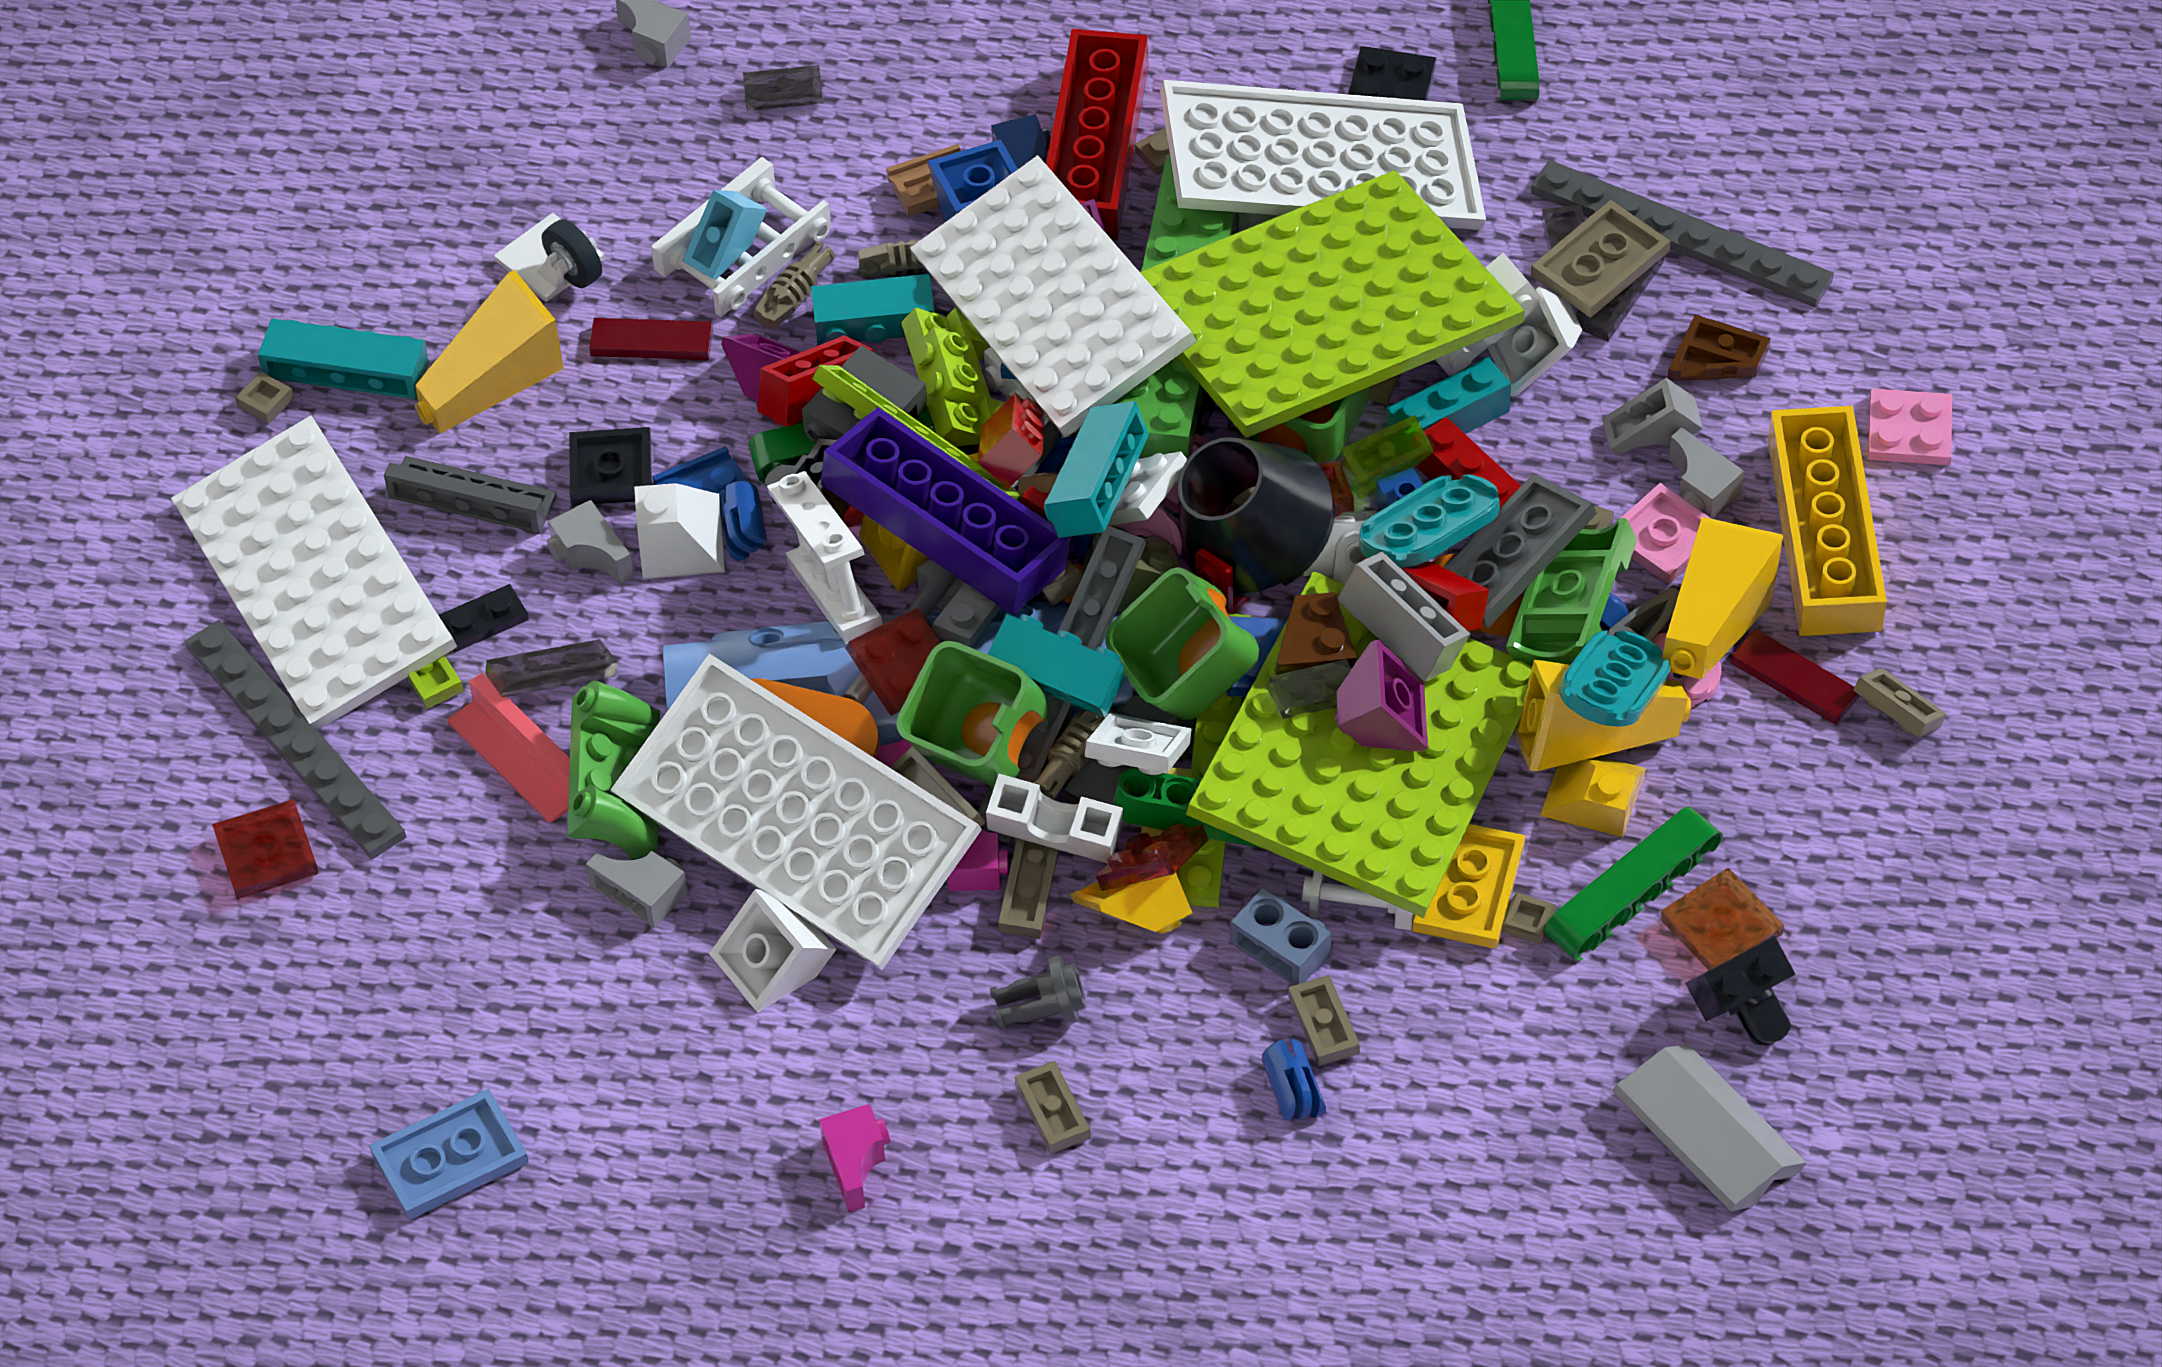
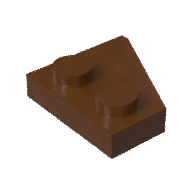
M1695 314L1668 369L1667 378L1671 381L1756 377L1770 348L1771 338Z
M1335 592L1295 595L1275 666V674L1285 675L1353 668L1357 657Z

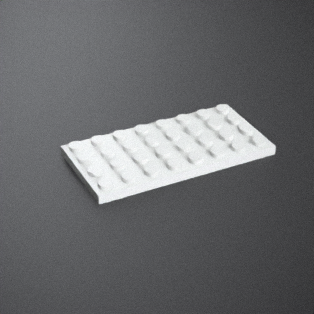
M1164 80L1160 93L1178 208L1283 215L1396 170L1448 228L1482 230L1486 217L1463 104Z
M1038 155L910 248L922 266L1064 438L1083 425L1091 407L1114 403L1197 342L1191 330Z
M312 416L305 418L171 498L300 712L316 730L330 724L405 679L409 673L420 670L422 667L457 648L452 636Z
M710 653L610 790L617 798L626 801L640 813L758 890H762L779 900L816 928L881 970L886 966L982 830L977 823Z

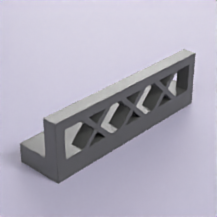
M409 456L404 457L401 465L389 463L384 473L388 498L540 534L557 498V493L553 490Z

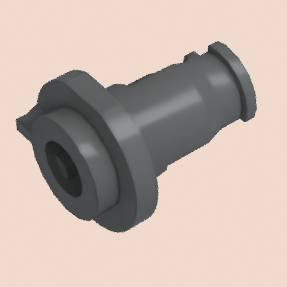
M1056 955L1049 957L1050 971L1016 980L1007 987L997 989L996 986L991 987V997L995 999L998 1007L1041 995L1039 999L996 1010L995 1016L1000 1028L1003 1030L1007 1029L1009 1024L1016 1022L1028 1023L1062 1013L1067 1025L1079 1022L1078 1011L1086 1009L1087 1005L1080 972L1076 968L1075 963L1065 964L1062 956Z

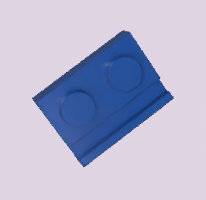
M726 446L652 476L654 485L676 483L716 494L724 490L725 498V487L728 484L739 481L748 482L734 458L732 459L729 455V450Z

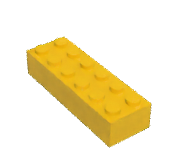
M1853 406L1771 410L1768 446L1799 636L1882 632L1887 599Z

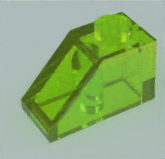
M1413 415L1342 448L1341 466L1360 500L1376 493L1377 479L1416 467L1433 452V448L1416 416Z

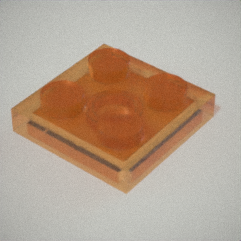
M1726 868L1661 910L1660 920L1708 970L1768 938L1775 936L1777 939L1783 935L1784 924L1729 868Z

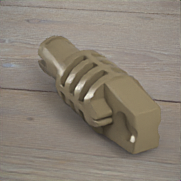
M909 239V242L904 243L901 240L898 241V244L886 242L858 250L861 277H897V271H902V276H906L910 269H913V274H919V268L924 267L910 249L919 241Z
M817 241L799 262L790 263L779 277L774 280L772 285L767 288L755 308L753 318L765 327L773 330L793 314L812 292L811 286H817L818 275L834 260L835 256L832 249L826 246L820 253L819 251L823 248L824 243Z
M1081 709L1069 721L1061 736L1055 741V745L1049 750L1048 764L1037 780L1033 782L1040 785V789L1042 788L1041 792L1045 796L1055 800L1069 777L1075 776L1083 770L1084 764H1087L1090 758L1085 757L1086 741L1105 718Z

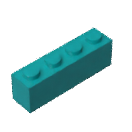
M274 318L270 320L258 352L261 371L276 380L417 400L415 385L426 373L429 365L426 344L423 339Z
M1136 401L1090 408L1044 504L1045 515L1048 521L1053 523L1059 538L1105 531L1149 436Z

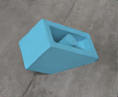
M713 190L683 258V262L710 278L717 279L753 244L767 208L737 191Z

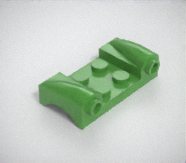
M1619 518L1613 525L1603 529H1582L1526 588L1506 645L1512 659L1523 661L1531 666L1534 660L1571 665L1592 636L1602 631L1599 624L1617 572L1627 571L1637 542V538L1627 518Z
M596 680L581 687L577 694L572 697L567 837L572 839L608 841L622 848L628 854L630 860H636L646 857L651 851H657L658 824L640 813L626 801L614 796L610 790L660 722V710L623 690Z

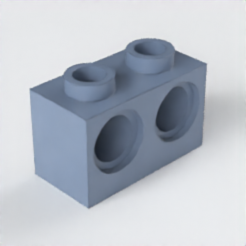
M1262 888L1231 921V944L1291 984L1297 985L1306 982L1331 955V932L1320 920L1309 918L1296 910L1285 897L1275 896ZM1266 923H1267V924H1272V925H1271V926H1262L1261 924H1266ZM1296 946H1304V947H1307V948L1298 949V948H1295V947H1296Z

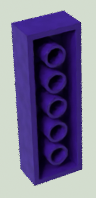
M878 407L824 451L821 476L822 486L1012 615L1018 612L1066 568L1071 536L1059 538L1053 524Z

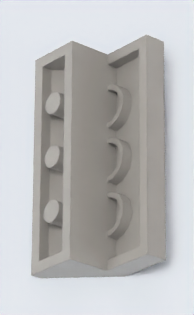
M1689 1044L1664 1047L1616 1084L1612 1090L1730 1211L1753 1207L1761 1199L1773 1180L1796 1176L1807 1163Z

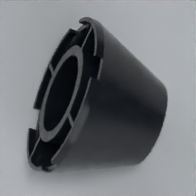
M1228 437L1210 441L1197 449L1184 464L1178 480L1179 530L1182 539V553L1191 571L1195 574V554L1203 548L1233 568V596L1235 597L1262 595L1263 590L1272 588L1280 583L1286 586L1300 577L1311 567L1323 551L1334 524L1335 503L1332 501L1330 481L1323 469L1311 457L1300 450L1278 444ZM1255 487L1251 496L1242 506L1224 515L1230 503L1238 495Z

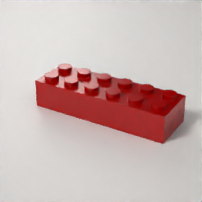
M1071 29L1046 165L1079 203L1095 199L1106 234L1111 240H1118L1149 68L1148 35Z

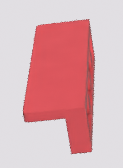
M480 673L469 681L473 701L450 716L448 723L547 822L551 823L568 811L570 758L483 673Z

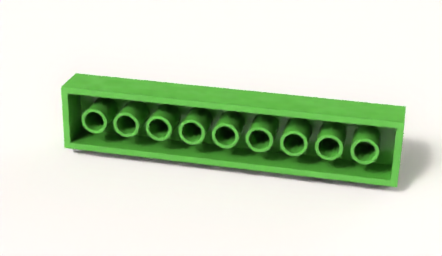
M1166 156L1141 271L1237 233L1239 212L1178 208L1170 156ZM1175 357L1112 403L1136 401L1149 432L1147 441L1138 459L1151 457L1158 453L1164 455L1182 452L1188 460L1192 455L1204 388L1178 357Z

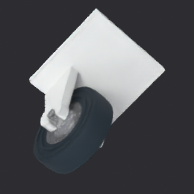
M551 213L496 253L494 259L508 272L515 270L535 294L545 302H548L571 284L578 288H585L595 282L602 275L601 262L605 260V254L598 249L592 237L590 239L587 238L585 231H581L573 223L560 219L557 215Z

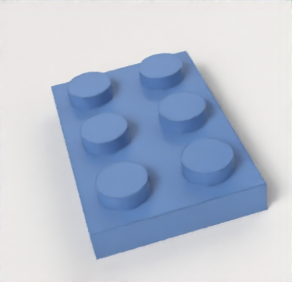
M489 1088L369 1145L372 1157L408 1221L529 1163L526 1151Z

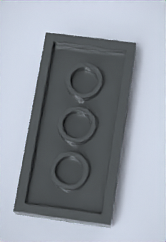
M1533 473L1500 508L1497 517L1481 528L1444 568L1489 589L1482 625L1489 628L1589 523L1597 512L1592 502Z

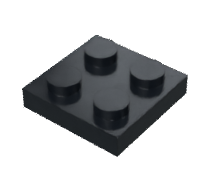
M1361 46L1348 95L1427 101L1436 68V57Z
M650 427L569 432L571 506L581 505L589 500L594 504L635 502L634 487L652 485Z

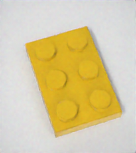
M1469 824L1425 917L1414 916L1412 932L1497 949L1523 854L1526 835Z

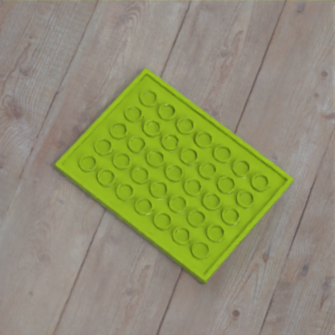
M1396 170L1140 272L1191 330L1197 340L1196 343L1177 356L1178 359L1246 438L1524 323L1525 310Z
M1313 571L1301 595L1335 592L1338 598L1345 584ZM1338 601L1357 662L1369 643L1377 639L1379 640V638ZM1287 619L1193 795L1186 815L1424 918L1518 726L1532 666L1523 661L1514 660L1509 654L1468 637L1451 669L1424 682L1428 749L1418 752L1363 747L1350 735L1344 734L1339 729L1335 719V712L1337 711L1336 691L1352 668L1285 675L1275 674L1274 670L1288 623Z

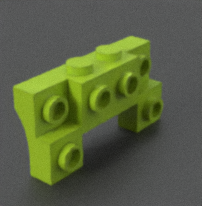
M915 307L901 324L918 378L926 383L927 406L936 434L955 447L972 444L980 445L982 425L1005 403L990 398L978 361L984 360V351L990 347L957 307L947 317Z

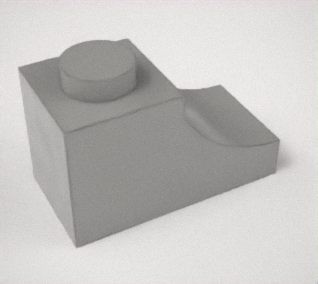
M615 0L618 22L632 30L635 55L645 63H657L668 68L691 38L688 13L655 0Z
M1668 378L1663 379L1602 418L1610 450L1616 454H1623L1648 445H1666L1670 447L1671 436L1681 427L1692 435L1703 429L1695 397Z
M1682 427L1671 436L1669 461L1682 474L1679 496L1711 519H1714L1742 494L1744 470Z
M591 500L548 521L551 538L547 539L546 542L550 553L557 562L563 559L571 571L579 567H589L604 571L617 580L619 584L634 577L631 554Z
M653 851L646 857L627 861L607 858L596 853L586 863L589 885L653 928H656L688 894L683 868L671 858L664 859Z

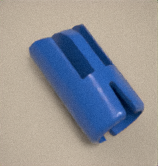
M745 481L728 484L725 487L726 498L724 490H721L719 493L727 549L735 561L747 559L750 557L749 553L758 551L768 541L759 490L752 483Z
M1290 1039L1292 1054H1290L1283 1040L1267 1047L1262 1053V1063L1284 1121L1291 1120L1293 1117L1295 1119L1307 1118L1310 1112L1312 1117L1324 1115L1326 1113V1105L1301 1042Z

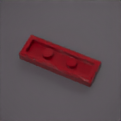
M594 318L589 346L590 356L709 360L713 325L712 321Z
M1757 629L1753 630L1731 656L1732 665L1835 725L1859 698V694L1853 691L1855 686Z

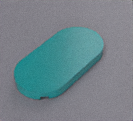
M1451 475L1435 478L1368 518L1360 528V551L1365 558H1370L1383 552L1398 567L1415 566L1427 562L1483 528L1497 517L1500 511L1497 488L1490 481L1475 475H1462V480H1452Z
M1607 630L1601 631L1592 636L1566 670L1559 686V694L1563 702L1572 711L1587 720L1613 727L1632 725L1639 720L1664 685L1671 664L1668 659L1663 660L1661 657L1663 651L1654 642L1641 635L1629 631H1617L1616 636L1607 635Z

